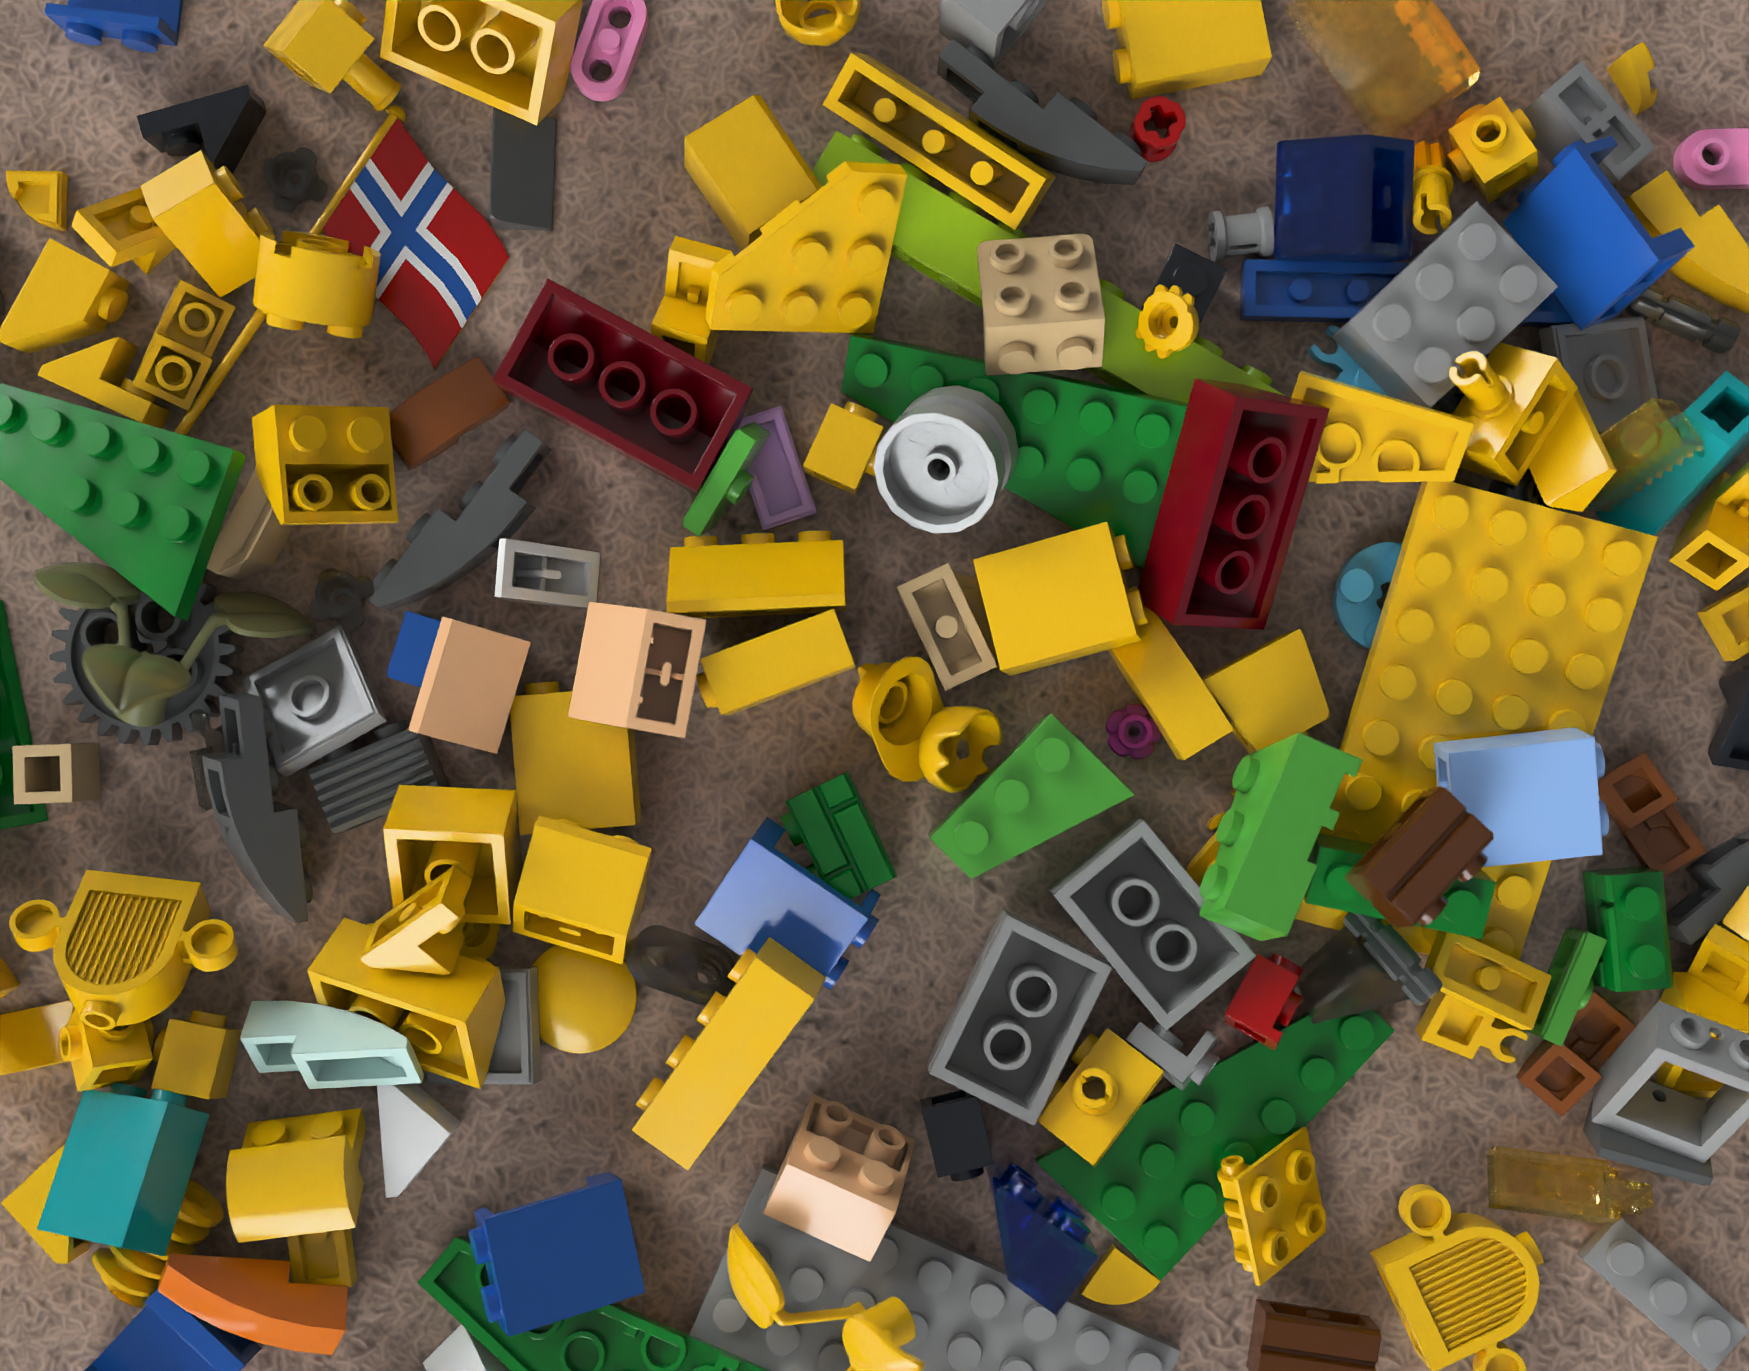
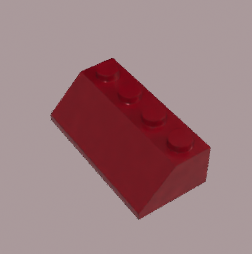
M548 278L492 379L505 393L695 495H698L734 432L739 428L753 392L752 387Z
M1195 378L1137 589L1141 593L1146 608L1173 625L1265 629L1328 417L1329 408L1243 384Z

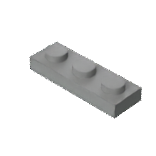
M1615 1212L1577 1254L1708 1371H1715L1749 1332V1329Z

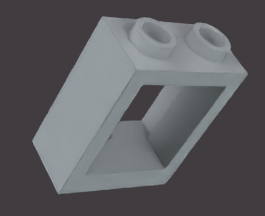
M1658 1001L1599 1069L1602 1078L1593 1087L1592 1122L1704 1164L1749 1119V1034ZM1711 1033L1715 1034L1719 1040L1714 1039ZM1666 1061L1725 1084L1705 1102L1648 1079Z

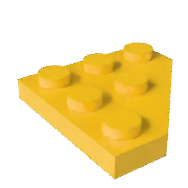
M844 161L826 176L829 182L803 203L796 199L760 228L762 235L736 256L731 251L713 265L705 320L710 330L873 334L908 175L900 164Z

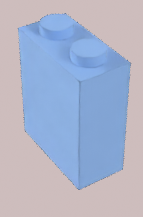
M1573 727L1434 743L1437 787L1446 788L1466 807L1468 813L1473 814L1493 833L1494 839L1482 851L1488 857L1483 867L1603 855L1602 836L1608 834L1609 818L1604 802L1599 800L1598 778L1604 776L1605 759L1600 744L1595 742V737Z

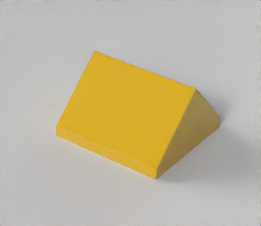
M760 94L752 95L684 137V167L741 251L762 235L760 231L762 226L796 199L803 203L822 187Z

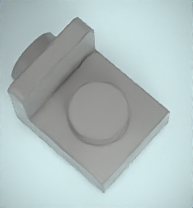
M1139 1021L1126 1038V1042L1161 1068L1164 1071L1163 1077L1181 1091L1185 1089L1191 1080L1200 1085L1220 1058L1212 1052L1217 1045V1037L1208 1030L1187 1057L1180 1052L1184 1047L1183 1042L1159 1024H1156L1151 1030Z

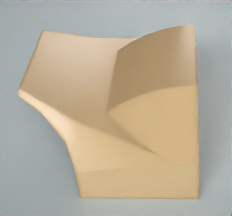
M256 467L223 527L207 565V569L214 573L239 581L273 567L295 526L280 525L257 477Z
M947 563L896 587L904 608L944 691L997 667L996 651L977 577L959 574Z

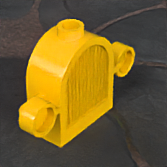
M86 870L65 917H61L58 908L52 902L37 899L20 905L12 913L9 921L10 930L17 944L22 949L39 952L54 948L53 960L56 971L73 1006L80 1013V1020L84 1024L100 1030H110L115 1028V1026L131 1025L156 1016L170 1006L180 995L193 965L202 971H218L230 965L238 953V944L231 926L222 920L209 919L210 908L200 882Z
M1417 1184L1409 1187L1401 1195L1398 1209L1401 1219L1413 1232L1369 1253L1417 1355L1431 1371H1438L1474 1353V1371H1526L1525 1363L1520 1355L1509 1345L1500 1341L1522 1328L1536 1307L1539 1296L1537 1266L1543 1264L1544 1260L1535 1241L1527 1231L1512 1236L1499 1224L1481 1215L1471 1213L1451 1215V1207L1448 1200L1432 1186Z

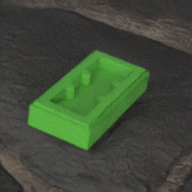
M756 422L749 423L734 432L682 521L684 522L683 527L700 537L715 526L729 502L737 505L754 480V476L748 473L771 432Z
M1574 927L1565 929L1547 972L1552 978L1533 1030L1526 1031L1561 1047L1563 1046L1577 1010L1584 1008L1591 998L1594 988V981L1591 977L1607 942L1606 939Z

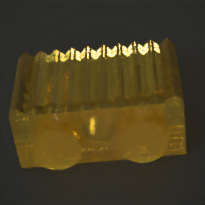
M1653 397L1600 434L1617 471L1584 510L1612 512L1614 505H1622L1624 498L1632 499L1633 491L1642 492L1643 485H1652L1653 478L1662 479L1663 471L1672 472L1673 464L1682 465L1683 457L1692 458L1694 450H1703L1704 442L1674 401Z

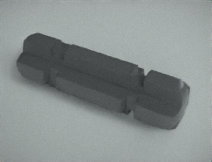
M1652 285L1626 308L1629 314L1635 317L1644 316V321L1648 317L1655 319L1653 325L1691 342L1700 339L1703 341V347L1718 354L1729 351L1733 347L1741 329L1736 322L1722 316L1718 320L1713 319V312L1673 294L1666 298L1664 297L1663 290Z
M1348 912L1343 919L1344 925L1356 938L1362 936L1366 940L1363 946L1394 981L1400 979L1404 983L1401 989L1414 1004H1424L1442 988L1441 980L1429 967L1423 969L1419 965L1422 959L1391 924L1384 926L1381 918Z

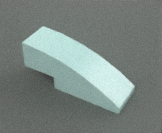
M252 1001L240 1036L259 1073L300 1071L309 1089L422 1083L424 1072L407 1037L382 1023L357 1013L322 1004L295 1001Z

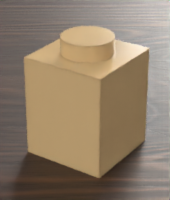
M100 743L12 746L14 804L69 803L101 800Z

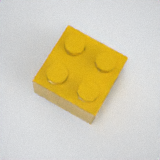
M399 785L383 827L393 908L455 865L472 879L463 903L466 906V912L460 922L511 925L514 899L522 874L516 790Z

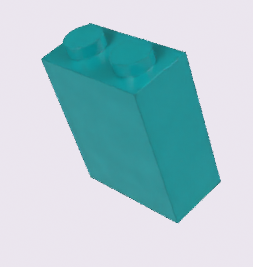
M117 1082L111 1086L109 1092L98 1090L83 1091L37 1229L165 1256L209 1114L186 1108L188 1096L160 1089L153 1090L151 1099L145 1098L146 1089Z

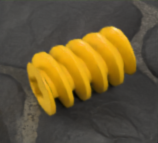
M189 1180L165 1256L109 1245L110 1249L102 1247L97 1249L92 1254V1262L100 1273L101 1279L114 1296L130 1306L142 1308L148 1296H151L158 1289L159 1279L169 1254L191 1255L194 1251V1245L200 1244L209 1235L210 1227H215L222 1221L224 1210L220 1202L198 1182Z

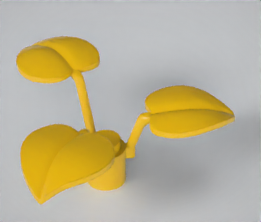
M739 1222L732 1225L727 1250V1266L731 1287L745 1313L759 1327L766 1329L773 1325L774 1320L780 1326L847 1319L842 1334L843 1344L850 1358L851 1366L846 1371H923L925 1366L923 1361L899 1348L912 1341L916 1334L912 1315L902 1300L896 1296H891L867 1310L858 1301L844 1308L789 1313L783 1309L785 1297L774 1272L739 1227Z

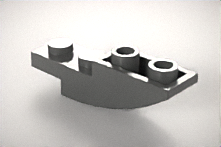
M952 39L939 55L937 74L974 102V105L970 108L968 119L1044 169L1076 179L1105 184L1134 185L1141 177L1148 161L1141 157L1142 151L1140 147L1127 135L1116 132L1113 135L1097 122L1096 113L1082 100L1076 97H1071L1069 100L1057 91L1043 109L1038 105V97L1029 87L1018 80H1013L1010 83L994 71L993 62L979 48L973 45H968L965 48L955 39Z
M525 428L518 438L514 435L508 437L497 450L493 458V463L497 466L484 484L481 481H477L463 496L459 504V508L463 512L458 519L437 508L432 515L426 513L416 521L407 536V541L411 544L398 561L391 559L382 567L373 581V586L377 590L368 601L378 608L394 610L420 601L447 588L471 573L495 554L499 548V539H510L536 509L535 506L518 494L552 449Z
M244 692L219 695L225 752L202 756L206 785L215 818L232 856L258 895L277 914L297 924L309 921L307 903H310L313 898L311 879L307 871L303 869L301 848H304L307 843V831L302 816L297 814V808L277 801L273 802L272 796L278 793L279 783L276 768L268 760L266 739L271 738L273 730L270 711L262 703V697Z
M1749 830L1713 848L1685 868L1699 887L1667 912L1669 939L1690 945L1693 943L1698 944L1704 941L1714 924L1723 928L1724 924H1722L1721 920L1725 918L1749 885Z

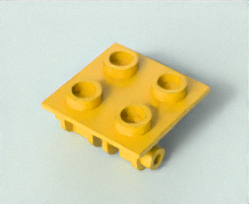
M1307 1127L1298 1129L1252 1165L1245 1164L1244 1158L1238 1155L1225 1157L1221 1160L1222 1168L1217 1172L1223 1196L1228 1198L1224 1203L1225 1213L1229 1215L1227 1223L1232 1233L1235 1260L1242 1263L1244 1270L1253 1272L1255 1285L1257 1286L1263 1285L1326 1233V1213L1322 1205L1315 1170V1159L1312 1155Z

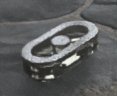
M661 925L646 927L627 946L625 954L626 964L630 973L637 981L645 986L687 1001L706 1006L716 991L726 997L736 984L727 977L736 963L726 950ZM647 955L655 960L657 966L650 961ZM697 973L704 974L708 983H702Z

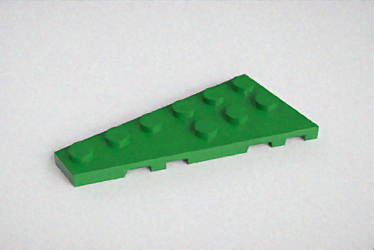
M861 333L850 335L841 392L892 422H895L916 398L933 388L959 385L984 393L1002 407L1015 428L1019 453L1014 474L1005 485V488L1076 530L1108 522L1114 531L1115 537L1125 534L1133 563L1143 569L1188 403L1045 372L986 376L984 359Z
M0 383V480L174 617L188 621L246 455L235 449Z
M1348 989L1292 1019L1287 1027L1282 1026L1277 1030L1283 1034L1275 1051L1254 1040L1237 1049L1238 1051L1219 1060L1200 1085L1191 1080L1185 1089L1181 1091L1172 1084L1148 1097L1095 1168L1066 1144L1036 1157V1163L1155 1276L1162 1280L1225 1213L1224 1203L1228 1198H1224L1222 1186L1217 1176L1218 1170L1222 1168L1221 1160L1228 1156L1238 1155L1244 1158L1245 1164L1252 1165L1298 1129L1305 1127L1395 1031L1354 991Z
M463 1235L455 1237L417 1282L510 1371H771L618 1303L606 1305L508 1337L498 1325V1321L489 1323L481 1295V1288L490 1285L486 1264H476L470 1238Z

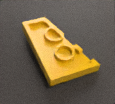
M1302 370L1299 373L1291 397L1330 409L1308 481L1316 482V484L1339 483V481H1379V483L1454 481L1475 425L1474 421Z

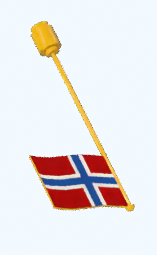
M390 105L385 109L389 114L309 233L322 235L325 232L329 237L349 241L348 253L362 257L364 246L373 248L381 253L375 297L411 331L428 355L436 371L509 260V256L502 242L485 218L431 166L402 125V123L405 124L406 113L403 108L398 105ZM257 308L175 429V433L187 435L266 318L267 314L261 312V309Z

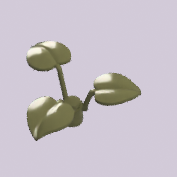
M67 562L46 566L34 571L36 586L51 599L67 606L84 609H101L109 606L115 612L118 624L119 645L102 644L88 648L84 651L82 665L90 683L115 715L122 721L136 726L153 727L164 722L169 697L180 694L189 688L191 674L188 670L214 630L219 626L227 625L230 630L237 634L258 638L287 637L315 633L316 627L310 624L307 618L281 600L257 592H228L215 597L213 607L218 612L210 615L179 663L166 656L153 655L148 652L139 653L131 648L129 613L125 602L140 599L142 591L112 567L89 562Z

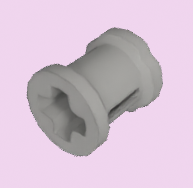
M1269 206L1259 207L1255 213L1223 216L1219 210L1210 211L1207 220L1211 261L1219 263L1223 262L1225 256L1257 253L1260 258L1272 256L1274 249V227Z

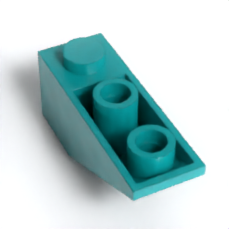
M1726 370L1681 414L1601 506L1596 515L1604 523L1653 536L1661 532L1749 446V387Z

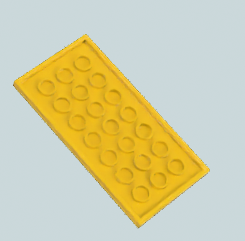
M1450 481L1421 482L1339 750L1363 761L1356 777L1344 774L1330 806L1331 809L1340 812L1333 830L1322 826L1319 833L1375 844L1423 791L1437 787L1434 743L1573 727L1593 736L1658 537ZM1552 860L1482 867L1481 869L1496 882L1482 939H1473L1519 960ZM1304 900L1302 901L1295 919L1352 934L1343 921L1348 913L1347 911L1308 904ZM1386 919L1381 920L1384 926L1391 924ZM1392 925L1414 951L1429 955L1438 930L1415 925L1398 928Z

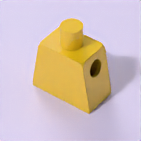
M1301 629L1288 631L1201 678L1234 730L1232 732L1249 754L1299 732L1309 736L1306 730L1330 717L1329 708Z

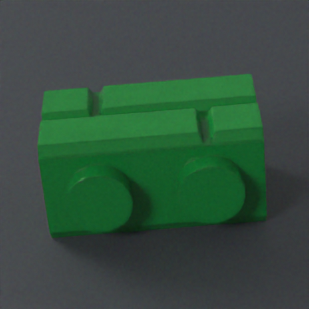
M848 771L785 801L789 812L780 816L785 830L794 847L805 843L814 862L805 867V869L832 888L851 899L897 876L894 866Z
M1640 866L1583 871L1588 932L1607 940L1592 975L1594 984L1614 992L1673 987L1663 871Z

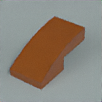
M479 356L443 375L389 412L392 446L409 471L443 453L458 443L460 436L489 421L508 408L510 401L502 389L492 381L493 376Z
M1645 752L1598 780L1600 799L1604 802L1606 809L1642 867L1663 871L1664 878L1707 852L1673 805L1679 799Z
M1593 988L1591 998L1586 1006L1581 1010H1577L1563 1046L1561 1047L1543 1039L1525 1061L1516 1077L1560 1116H1563L1602 1078L1598 1068L1617 1050L1636 1028L1633 1020Z

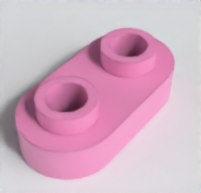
M644 0L592 1L570 63L571 74L578 89L589 99L609 101L618 97L626 89L649 27V15ZM625 12L631 16L630 23L624 28L612 26L611 19L616 13ZM600 64L608 65L612 69L611 75L604 81H597L592 78L593 69Z
M1749 128L1705 129L1690 135L1680 143L1674 154L1673 165L1677 177L1686 186L1696 190L1749 189ZM1703 150H1708L1713 154L1715 159L1714 165H1709L1704 161L1702 157Z

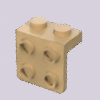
M1069 234L993 240L980 243L977 247V262L984 316L986 376L1102 367L1105 314L1093 239L1087 234Z

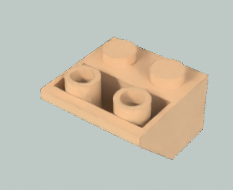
M589 602L568 717L685 738L706 620L650 609Z
M812 1094L780 1167L763 1214L870 1262L896 1214L916 1140L902 1134L898 1129L890 1125L880 1124L857 1114L839 1102L828 1101Z

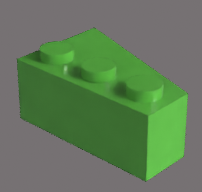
M1052 713L1045 714L944 817L928 836L966 875L973 879L1135 794Z
M1300 732L1242 758L1236 767L1232 779V786L1236 789L1231 809L1224 814L1217 828L1216 840L1220 842L1215 863L1207 869L1201 882L1200 895L1204 897L1199 916L1259 941L1287 936L1318 866L1307 860L1321 827L1324 826L1333 830L1340 812L1331 809L1330 806L1344 774L1356 777L1363 760Z

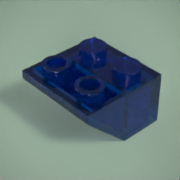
M1364 134L1283 140L1278 142L1276 153L1274 259L1292 261L1394 262L1411 258L1415 140Z
M994 1161V1164L988 1167L987 1174L999 1246L1007 1280L1057 1315L1098 1258L1090 1238L1092 1231L1082 1222L1085 1219V1215L1061 1196H1057L1052 1203L1035 1189L1039 1183L1026 1170L1011 1162L1004 1171L1003 1167Z

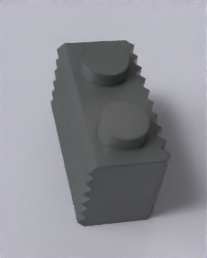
M402 720L373 732L377 742L358 750L354 742H349L322 757L324 764L309 769V777L313 781V787L317 791V797L321 801L322 809L326 813V819L330 823L331 831L334 834L347 832L388 815L399 785L451 787L430 736L409 731L407 721Z

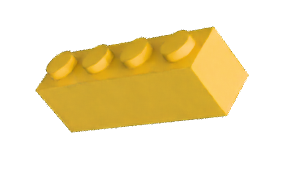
M851 53L823 103V106L1014 230L1027 226L1056 178L1055 175L868 54Z
M771 937L767 939L757 954L749 948L745 950L727 976L736 984L726 997L717 991L714 993L696 1019L705 1027L695 1040L687 1034L683 1036L665 1062L673 1068L671 1074L665 1082L655 1076L635 1104L644 1112L632 1128V1131L687 1171L815 1000L826 979L823 974Z

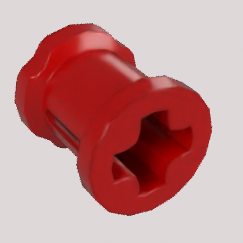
M1152 97L1141 104L1139 112L1130 125L1127 136L1140 147L1142 151L1141 157L1148 162L1162 161L1169 157L1176 148L1180 135L1186 126L1185 113L1177 102H1173L1167 97ZM1149 121H1153L1157 129L1166 127L1167 132L1164 138H1160L1156 130L1146 131Z

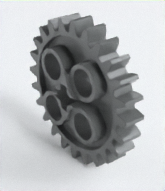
M202 583L188 621L175 617L173 625L165 632L160 629L157 620L162 606L143 591L141 592L140 599L125 602L129 613L131 648L140 653L147 650V644H152L154 648L153 655L166 656L178 662L184 657L210 615L218 612L213 607L214 602L209 603L216 587L212 584ZM133 605L137 606L135 619L130 612ZM109 606L101 609L79 608L78 610L61 608L59 613L71 623L69 630H53L51 634L56 639L66 642L65 650L49 655L50 660L66 663L67 670L53 678L54 683L71 684L73 690L63 699V703L65 705L84 704L85 706L80 712L78 721L80 723H93L100 719L97 734L100 736H113L119 730V743L135 744L140 735L144 746L159 745L161 733L167 742H178L182 740V726L189 732L202 731L203 725L199 714L201 713L208 717H219L221 712L213 699L219 697V695L234 693L223 683L225 676L235 677L242 675L240 669L228 664L229 656L244 652V647L228 644L227 637L235 632L230 630L227 625L219 626L214 630L192 664L189 688L180 694L169 697L164 722L153 727L136 726L122 721L115 715L90 683L82 665L85 650L92 646L106 644L104 641V631L110 622L115 621L117 623L115 612Z

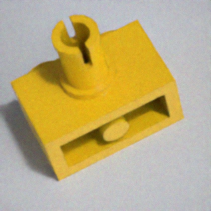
M299 0L263 44L265 49L309 86L331 93L343 79L379 112L393 101L402 86L364 53L375 38L361 27L367 20L366 17L347 0Z
M200 150L140 186L152 219L220 298L256 277L260 233L270 230L274 238L277 236L271 224L258 207L249 211L240 199L245 197L244 192L225 165L216 170Z
M1500 342L1493 348L1487 359L1483 354L1475 351L1464 353L1455 359L1454 362L1464 372V376L1457 368L1451 366L1449 377L1454 385L1458 386L1464 393V396L1451 415L1474 421L1475 424L1459 467L1517 487L1578 387L1556 357Z
M1106 1028L1100 1038L1090 1033L1071 1058L1078 1067L1065 1084L1057 1079L1042 1110L1043 1113L1037 1120L1040 1125L1094 1168L1164 1075V1071L1109 1028Z

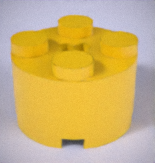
M270 230L262 231L260 233L253 305L261 309V312L267 314L266 323L274 327L302 330L303 322L327 325V332L335 336L362 338L363 327L372 324L381 253L373 248L364 246L362 257L348 253L349 241L297 231H282L281 242H276Z

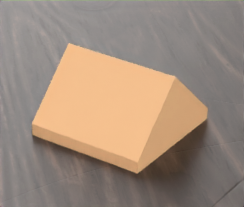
M442 616L408 730L497 754L531 642Z

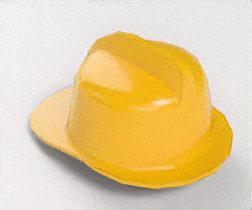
M908 656L897 662H885L877 665L870 663L862 664L858 667L860 681L855 689L852 700V713L860 728L873 738L881 761L891 776L903 782H913L924 778L925 776L920 768L918 758L920 738L930 717L944 708L930 664L918 656Z

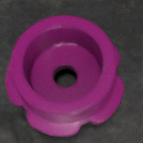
M1128 704L1122 711L1115 710L1106 722V731L1110 736L1107 740L1108 745L1120 757L1130 755L1133 759L1146 758L1153 753L1155 749L1154 744L1160 740L1162 735L1145 706L1141 704ZM1132 726L1137 727L1139 730V734L1136 737H1131L1128 733L1129 728Z

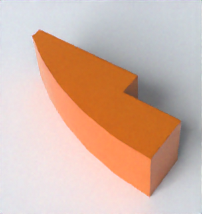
M169 1254L159 1279L158 1292L185 1311L219 1329L257 1343L292 1351L333 1355L346 1331L348 1286L289 1283L290 1261Z

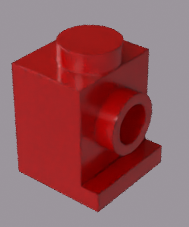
M1257 953L1224 1014L1223 1022L1275 1051L1283 1033L1274 1029V1026L1278 1022L1287 1027L1303 996L1294 992L1303 969L1280 955L1272 954L1270 959H1267Z

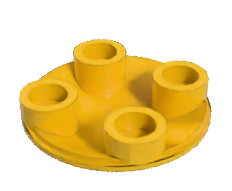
M555 945L545 951L532 965L538 967L540 1038L552 1047L561 1051L579 1054L598 1051L616 1041L632 1021L636 1009L637 990L633 974L625 961L623 964Z

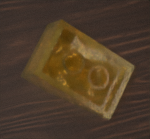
M1296 0L1285 8L1286 13L1377 149L1477 81L1481 71L1448 19L1433 0Z

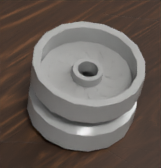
M959 385L933 388L916 398L892 424L879 442L874 462L878 491L891 511L910 526L934 534L960 532L981 520L1014 474L1019 453L1015 428L1002 407L980 391Z

